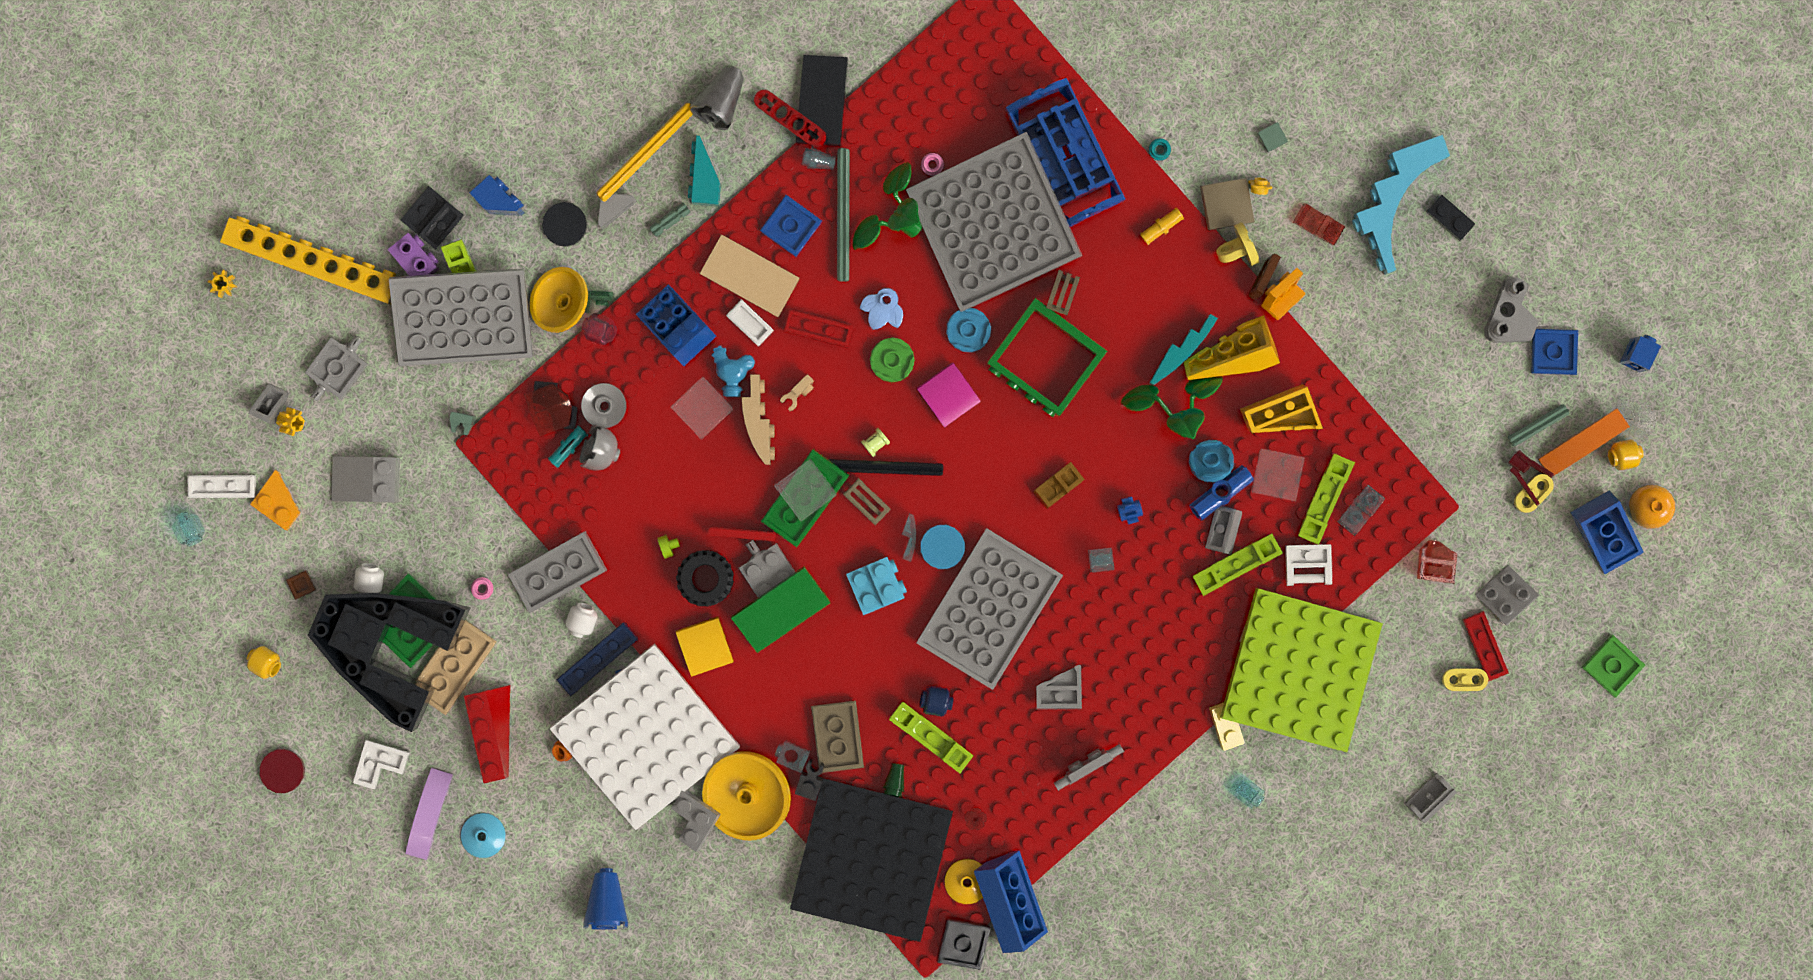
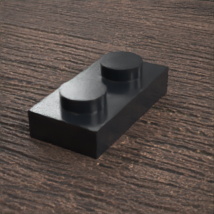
M1443 195L1427 210V213L1459 241L1475 225L1469 217Z

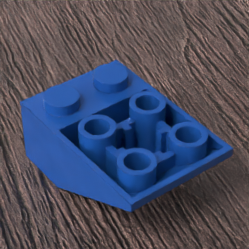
M669 284L636 314L683 366L716 337L711 329Z

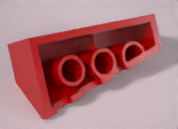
M511 685L464 696L484 784L509 777Z

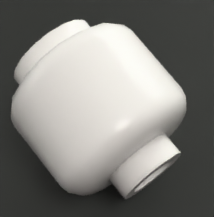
M363 563L355 570L354 589L360 593L381 592L384 572L377 564Z
M578 603L570 608L566 619V627L571 631V635L582 638L584 635H589L593 632L597 621V613L594 611V607L586 603Z

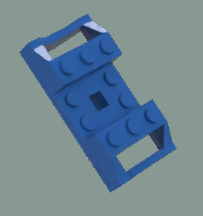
M1067 78L1056 81L1044 89L1040 88L1032 92L1031 95H1027L1006 107L1005 110L1016 135L1028 133L1061 207L1110 184L1111 198L1085 209L1071 218L1065 215L1070 227L1125 201V197ZM1059 91L1069 101L1059 107L1056 105L1050 108L1049 111L1042 112L1036 118L1019 125L1018 111L1041 98ZM1067 146L1070 155H1073V157L1064 161L1063 159L1067 157L1062 148Z

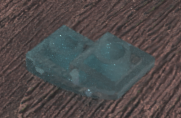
M1367 485L1337 522L1355 536L1367 520L1376 512L1385 498L1371 486Z

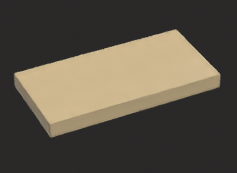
M723 235L720 236L700 272L704 277L776 317H779L800 279Z
M465 620L454 647L448 651L438 647L417 677V680L435 688L429 704L444 715H447L497 641Z

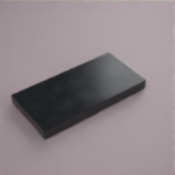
M803 55L798 112L825 131L826 141L823 145L841 146L848 57ZM798 119L797 130L803 126L802 119ZM809 129L806 132L813 139L817 140L819 138L817 134ZM796 135L797 144H808Z

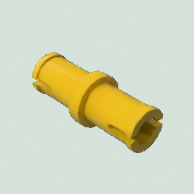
M1174 208L1163 218L1156 219V223L1144 232H1141L1140 235L1149 245L1163 233L1166 235L1169 232L1168 230L1181 220H1184V217L1177 208Z

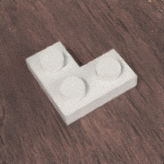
M366 740L353 783L376 789L382 769L404 774L410 752Z

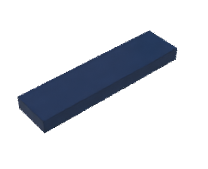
M623 622L556 680L571 697L639 638Z

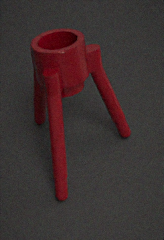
M1519 450L1508 462L1512 466L1509 471L1515 475L1531 500L1538 506L1540 504L1519 472L1525 473L1530 467H1533L1550 478L1554 476V473L1531 460Z

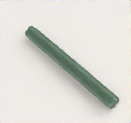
M847 148L837 150V280L840 282L849 281L850 151Z

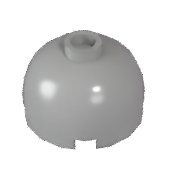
M595 424L588 432L592 436L589 440L585 439L580 454V463L583 464L580 466L598 471L609 467L612 461L616 462L620 449L617 448L618 443L615 435L610 430Z

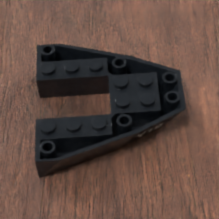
M380 593L325 594L308 636L339 675L386 719L405 730L413 732L418 728L435 688L375 660L390 625L448 651L454 647L471 607L442 600Z

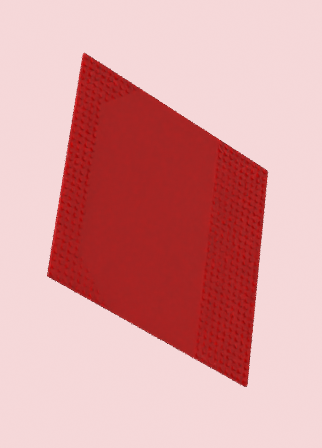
M958 0L845 99L841 146L822 145L820 147H812L809 144L795 143L472 427L468 435H462L456 441L457 447L549 551L586 531L607 571L585 582L580 587L616 628L623 622L628 625L639 638L632 646L640 655L655 643L738 742L740 748L734 753H757L770 759L779 767L786 777L791 795L790 808L785 820L805 843H807L817 799L814 801L796 795L795 791L802 771L807 772L806 766L809 759H813L812 767L814 769L819 768L811 706L856 700L864 768L821 773L819 777L884 793L883 785L890 771L891 764H901L905 766L904 792H902L901 798L953 810L921 942L886 934L924 978L929 977L942 965L936 959L947 918L985 925L991 922L983 898L973 904H961L949 896L945 888V875L951 865L963 859L975 860L983 865L987 861L1019 850L1031 885H1033L1214 725L1209 708L1225 701L1241 643L1239 640L1247 622L1256 588L1342 612L1459 509L1458 503L1293 316L1287 312L1279 320H1276L1261 306L1267 297L1265 292L1268 288L1266 287L1264 293L1256 300L1249 297V292L1257 278L1255 273L1241 258L1227 263L1219 261L1216 251L1221 245L1227 243L1216 229L1208 230L1206 218L1014 0ZM1067 78L1125 197V201L1070 227L1083 256L972 307L983 312L988 318L991 326L990 338L987 344L980 350L972 353L962 352L954 348L947 336V323L950 317L960 309L923 227L915 237L911 238L901 230L897 232L887 226H880L881 230L877 239L871 245L856 250L852 246L854 233L858 225L865 218L877 215L879 221L888 222L891 215L897 210L899 203L894 198L893 193L888 195L883 190L886 177L897 166L906 162L911 164L910 181L904 190L898 191V196L904 201L909 198L906 189L933 177L927 175L922 170L921 162L924 156L929 153L938 154L944 163L943 169L940 172L942 173L1017 137L1005 110L1006 107L1027 95H1031L1032 92L1040 88L1044 89L1056 81ZM1059 91L1041 98L1018 111L1019 125L1036 118L1042 112L1049 111L1050 108L1056 105L1059 107L1069 101ZM1067 146L1062 148L1067 157L1063 159L1064 161L1073 157V155H1070ZM840 148H847L850 151L849 281L846 282L837 280V150ZM930 161L928 163L929 168L934 169L937 166V163L935 161ZM1110 184L1061 207L1063 213L1071 218L1083 210L1111 198ZM785 195L822 220L820 226L797 257L760 232ZM1174 208H1177L1183 215L1184 220L1170 228L1166 235L1163 233L1147 245L1140 233L1155 224L1156 219L1163 218ZM721 235L800 278L779 317L700 274ZM1060 270L1063 271V275L1069 273L1072 274V278L1077 276L1080 279L1068 314L1054 312L1107 350V353L1059 417L1056 415L1051 417L1042 410L1044 406L1039 402L1033 404L1024 397L1026 393L1020 388L1017 391L1006 384L1008 380L1001 375L998 378L988 370L990 366L987 363L1035 298L1047 306L1058 271ZM1060 280L1053 305H1057L1064 281ZM668 284L716 335L685 366L669 352L636 315ZM1068 284L1061 305L1062 308L1066 306L1073 284ZM883 288H891L897 293V304L903 310L901 325L896 328L887 322L883 327L873 330L868 321L869 312L860 309V305L866 296L877 294ZM889 296L883 297L885 303L891 302ZM741 299L774 330L759 347L726 316ZM789 309L854 326L849 348L784 332ZM1034 311L997 362L1052 403L1059 406L1092 362L1095 355ZM1209 314L1218 319L1206 338L1187 359L1206 347L1212 348L1220 342L1219 339L1224 335L1226 337L1238 331L1236 327L1242 323L1261 316L1265 317L1280 363L1260 371L1222 376L1223 381L1214 394L1205 399L1195 397L1194 408L1202 410L1205 418L1194 439L1182 437L1168 428L1167 420L1169 415L1157 401H1154L1151 407L1142 411H1132L1121 405V400L1130 390L1141 385H1149L1170 345L1174 344L1180 348L1189 330L1193 329L1199 332ZM887 338L901 339L909 344L915 359L913 370L908 377L893 383L883 381L877 377L870 363L871 352L876 344ZM718 346L726 348V355L732 360H738L744 355H751L754 358V367L748 370L746 377L738 384L743 389L741 397L723 396L722 387L726 383L716 373V363H714V357H712L714 348ZM953 362L981 402L944 427L916 388ZM1184 362L1172 373L1153 385L1159 389L1157 396L1162 399L1173 414L1190 408L1191 394L1186 393L1185 390L1189 380L1186 375ZM808 374L814 380L812 384L814 388L805 397L801 394L797 398V407L790 411L789 407L792 406L793 401L786 399L782 403L780 400ZM750 375H760L761 380H765V393H761V402H765V415L761 416V420L769 419L770 424H774L775 436L770 438V447H775V460H771V465H765L759 457L748 435L744 421L742 397H751ZM535 381L558 383V391L561 398L567 404L578 407L576 427L580 426L588 434L575 448L576 452L574 454L571 453L559 468L553 465L548 460V457L561 445V440H565L574 430L553 428L549 412L541 405L533 403ZM607 383L617 387L623 393L626 400V412L622 420L618 424L606 428L615 435L620 454L617 461H612L611 465L606 469L594 471L580 466L583 464L580 463L582 446L585 439L589 440L592 436L588 432L593 426L585 419L581 403L584 394L589 388L597 384ZM1303 384L1308 387L1323 428L1252 433L1247 429L1240 409ZM603 402L601 404V409H608L609 404L607 402ZM879 428L890 443L888 445L885 444L872 457L861 441L867 440ZM1218 440L1231 448L1234 456V467L1231 472L1243 465L1254 478V481L1233 496L1228 504L1222 505L1223 507L1242 511L1232 554L1270 534H1273L1283 554L1253 568L1203 596L1193 575L1226 558L1230 554L1205 548L1214 512L1201 521L1193 514L1189 505L1212 488L1215 482H1205L1198 479L1192 473L1189 466V455L1200 442ZM812 449H815L827 459L942 463L944 466L942 476L846 472L849 474V477L798 547H795L779 534H777L776 541L708 536L710 527L775 532L762 523L761 520ZM1333 454L1355 462L1319 545L1331 544L1332 585H1324V583H1294V586H1286L1285 546L1318 545L1298 536V533ZM1071 462L1085 480L1046 509L1033 491ZM858 478L891 509L876 525L843 495ZM858 485L856 489L882 513L884 508ZM1223 489L1216 491V494L1221 497L1228 494ZM853 491L850 493V495L868 513H870L875 519L878 517V515ZM1132 496L1133 501L1139 499L1143 516L1138 517L1139 522L1128 524L1127 520H1120L1117 505L1122 504L1121 499ZM937 525H948L955 528L961 533L965 542V552L962 559L955 566L948 569H938L930 566L924 560L921 553V541L924 534L930 528ZM986 528L1063 575L993 690L916 643ZM667 535L669 541L677 538L680 547L672 549L674 556L666 559L658 542V537ZM752 540H754L760 551L767 550L777 543L795 572L805 566L830 600V604L758 653L731 619L733 614L758 598L739 569L749 562L753 556L746 546ZM702 550L714 551L724 556L728 563H730L734 573V583L729 595L718 604L707 607L697 606L688 602L681 595L680 590H678L676 580L677 570L682 561L690 554ZM885 557H888L889 561L893 559L898 569V572L895 573L897 581L902 580L907 591L903 594L905 598L863 615L846 574ZM709 565L697 567L692 575L693 585L703 592L713 590L719 579L717 571ZM1324 567L1294 568V575L1324 574ZM718 617L734 662L691 677L676 631ZM1077 665H1081L1082 709H1036V686L1053 679L1055 676ZM928 686L947 688L950 697H953L952 710H947L945 716L942 717L925 714L923 708L919 707L922 690H926ZM902 701L974 755L961 773L957 772L940 757L889 720ZM1118 744L1121 745L1124 752L1114 757L1113 760L1071 785L1069 784L1059 791L1057 790L1054 782L1066 775L1070 764L1078 760L1082 763L1088 759L1087 755L1096 749L1106 751ZM968 878L963 881V885L966 887L972 883Z

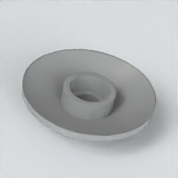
M601 383L592 386L586 391L582 399L581 409L585 419L590 424L609 428L618 424L624 417L626 400L623 393L617 387ZM603 402H607L609 404L607 410L601 409V404Z

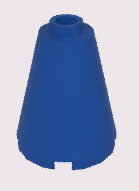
M601 868L599 873L594 875L583 928L587 929L589 925H592L594 930L617 929V926L623 924V929L628 928V919L618 874L614 873L611 868Z

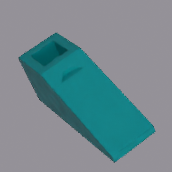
M696 135V141H692L691 154L695 155L694 163H690L689 175L693 177V186L689 185L688 199H691L693 205L719 207L721 183L701 137Z

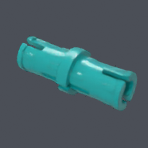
M577 426L565 440H561V445L548 457V460L559 468L571 453L574 454L576 452L575 448L588 436L587 432L580 426Z

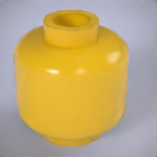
M1631 439L1615 442L1611 449L1608 450V460L1611 466L1617 470L1638 467L1641 458L1644 456L1642 447Z
M265 646L252 649L247 655L248 670L262 679L274 677L281 668L279 655Z

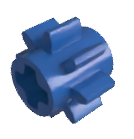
M1132 496L1121 499L1122 504L1117 505L1120 520H1127L1128 524L1139 522L1138 517L1143 516L1139 499L1133 501Z

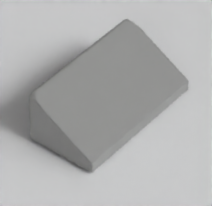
M1223 506L1216 509L1205 548L1231 555L1242 511Z

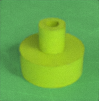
M667 535L658 537L664 558L674 556L672 549L680 547L678 539L669 541Z

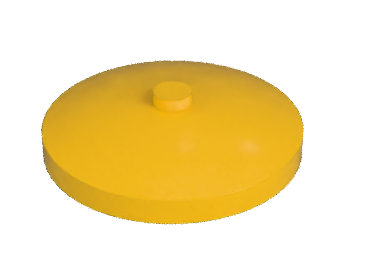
M736 752L720 759L707 773L702 790L703 802L721 814L715 826L728 836L739 840H758L772 834L784 822L790 808V788L783 772L770 759L753 752Z

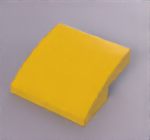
M718 617L676 631L691 677L734 662Z

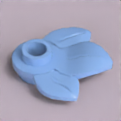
M883 288L877 294L866 296L860 305V309L869 312L868 321L873 330L883 327L887 322L898 328L903 319V310L897 304L898 295L891 288ZM889 296L891 302L885 303L883 297Z

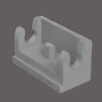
M1436 773L1405 805L1421 822L1426 823L1457 792L1442 776Z

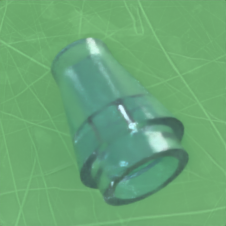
M813 147L811 149L805 148L802 165L807 166V169L833 170L836 157Z

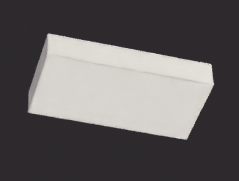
M742 299L726 315L758 347L774 331Z

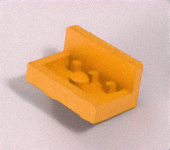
M1298 268L1291 273L1287 271L1280 278V283L1277 286L1273 284L1265 292L1267 297L1261 306L1276 320L1284 316L1306 294L1297 286L1303 275V272Z

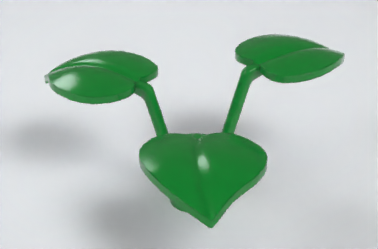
M909 162L893 169L883 184L884 192L888 195L893 193L894 198L899 203L897 210L894 211L888 222L879 221L877 215L865 218L858 225L854 233L852 243L854 250L871 245L880 234V226H887L897 232L901 230L911 238L920 232L922 224L918 215L917 201L914 198L902 201L898 196V191L904 190L911 178V164Z
M1222 376L1189 380L1185 390L1186 393L1191 394L1190 408L1175 414L1157 396L1159 389L1153 385H1141L1130 390L1121 400V405L1132 411H1142L1148 409L1154 404V401H1157L1169 415L1167 420L1168 428L1182 437L1194 439L1205 418L1202 410L1194 408L1195 397L1205 399L1214 394L1220 387L1223 378Z

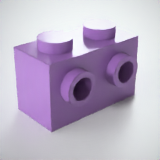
M407 233L388 249L409 276L431 275L440 269L436 265L439 262L431 251L428 254L422 248L425 244L417 234L413 236Z

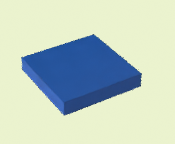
M785 195L760 232L797 257L820 226L822 220Z
M1536 329L1532 338L1531 374L1577 375L1578 330Z

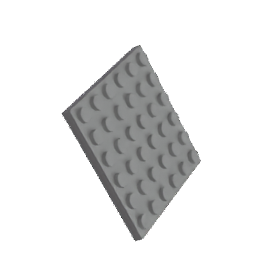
M1027 132L906 189L909 198H914L918 203L920 222L960 312L1083 256Z

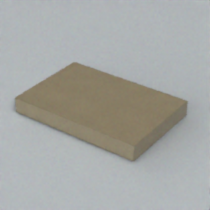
M856 700L811 706L819 767L821 762L824 763L822 773L864 768Z

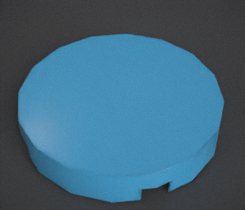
M969 308L963 312L958 310L950 317L947 323L949 342L954 348L962 352L972 353L978 351L987 344L990 338L991 326L989 320L983 312L975 308Z
M1207 440L1200 442L1196 445L1193 452L1191 451L1189 466L1192 473L1198 479L1205 482H1216L1230 474L1234 467V456L1231 448L1224 445L1221 441Z
M937 525L930 528L924 534L921 541V553L924 560L930 566L938 569H948L955 566L962 559L965 552V542L961 533L948 525Z

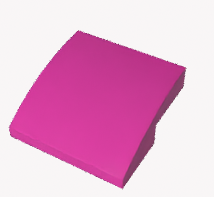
M953 362L916 388L944 427L981 402Z

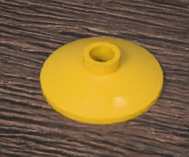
M963 859L950 866L945 875V888L953 900L961 904H973L983 898L974 873L982 864L975 860ZM967 878L972 881L968 887L963 885L964 879Z

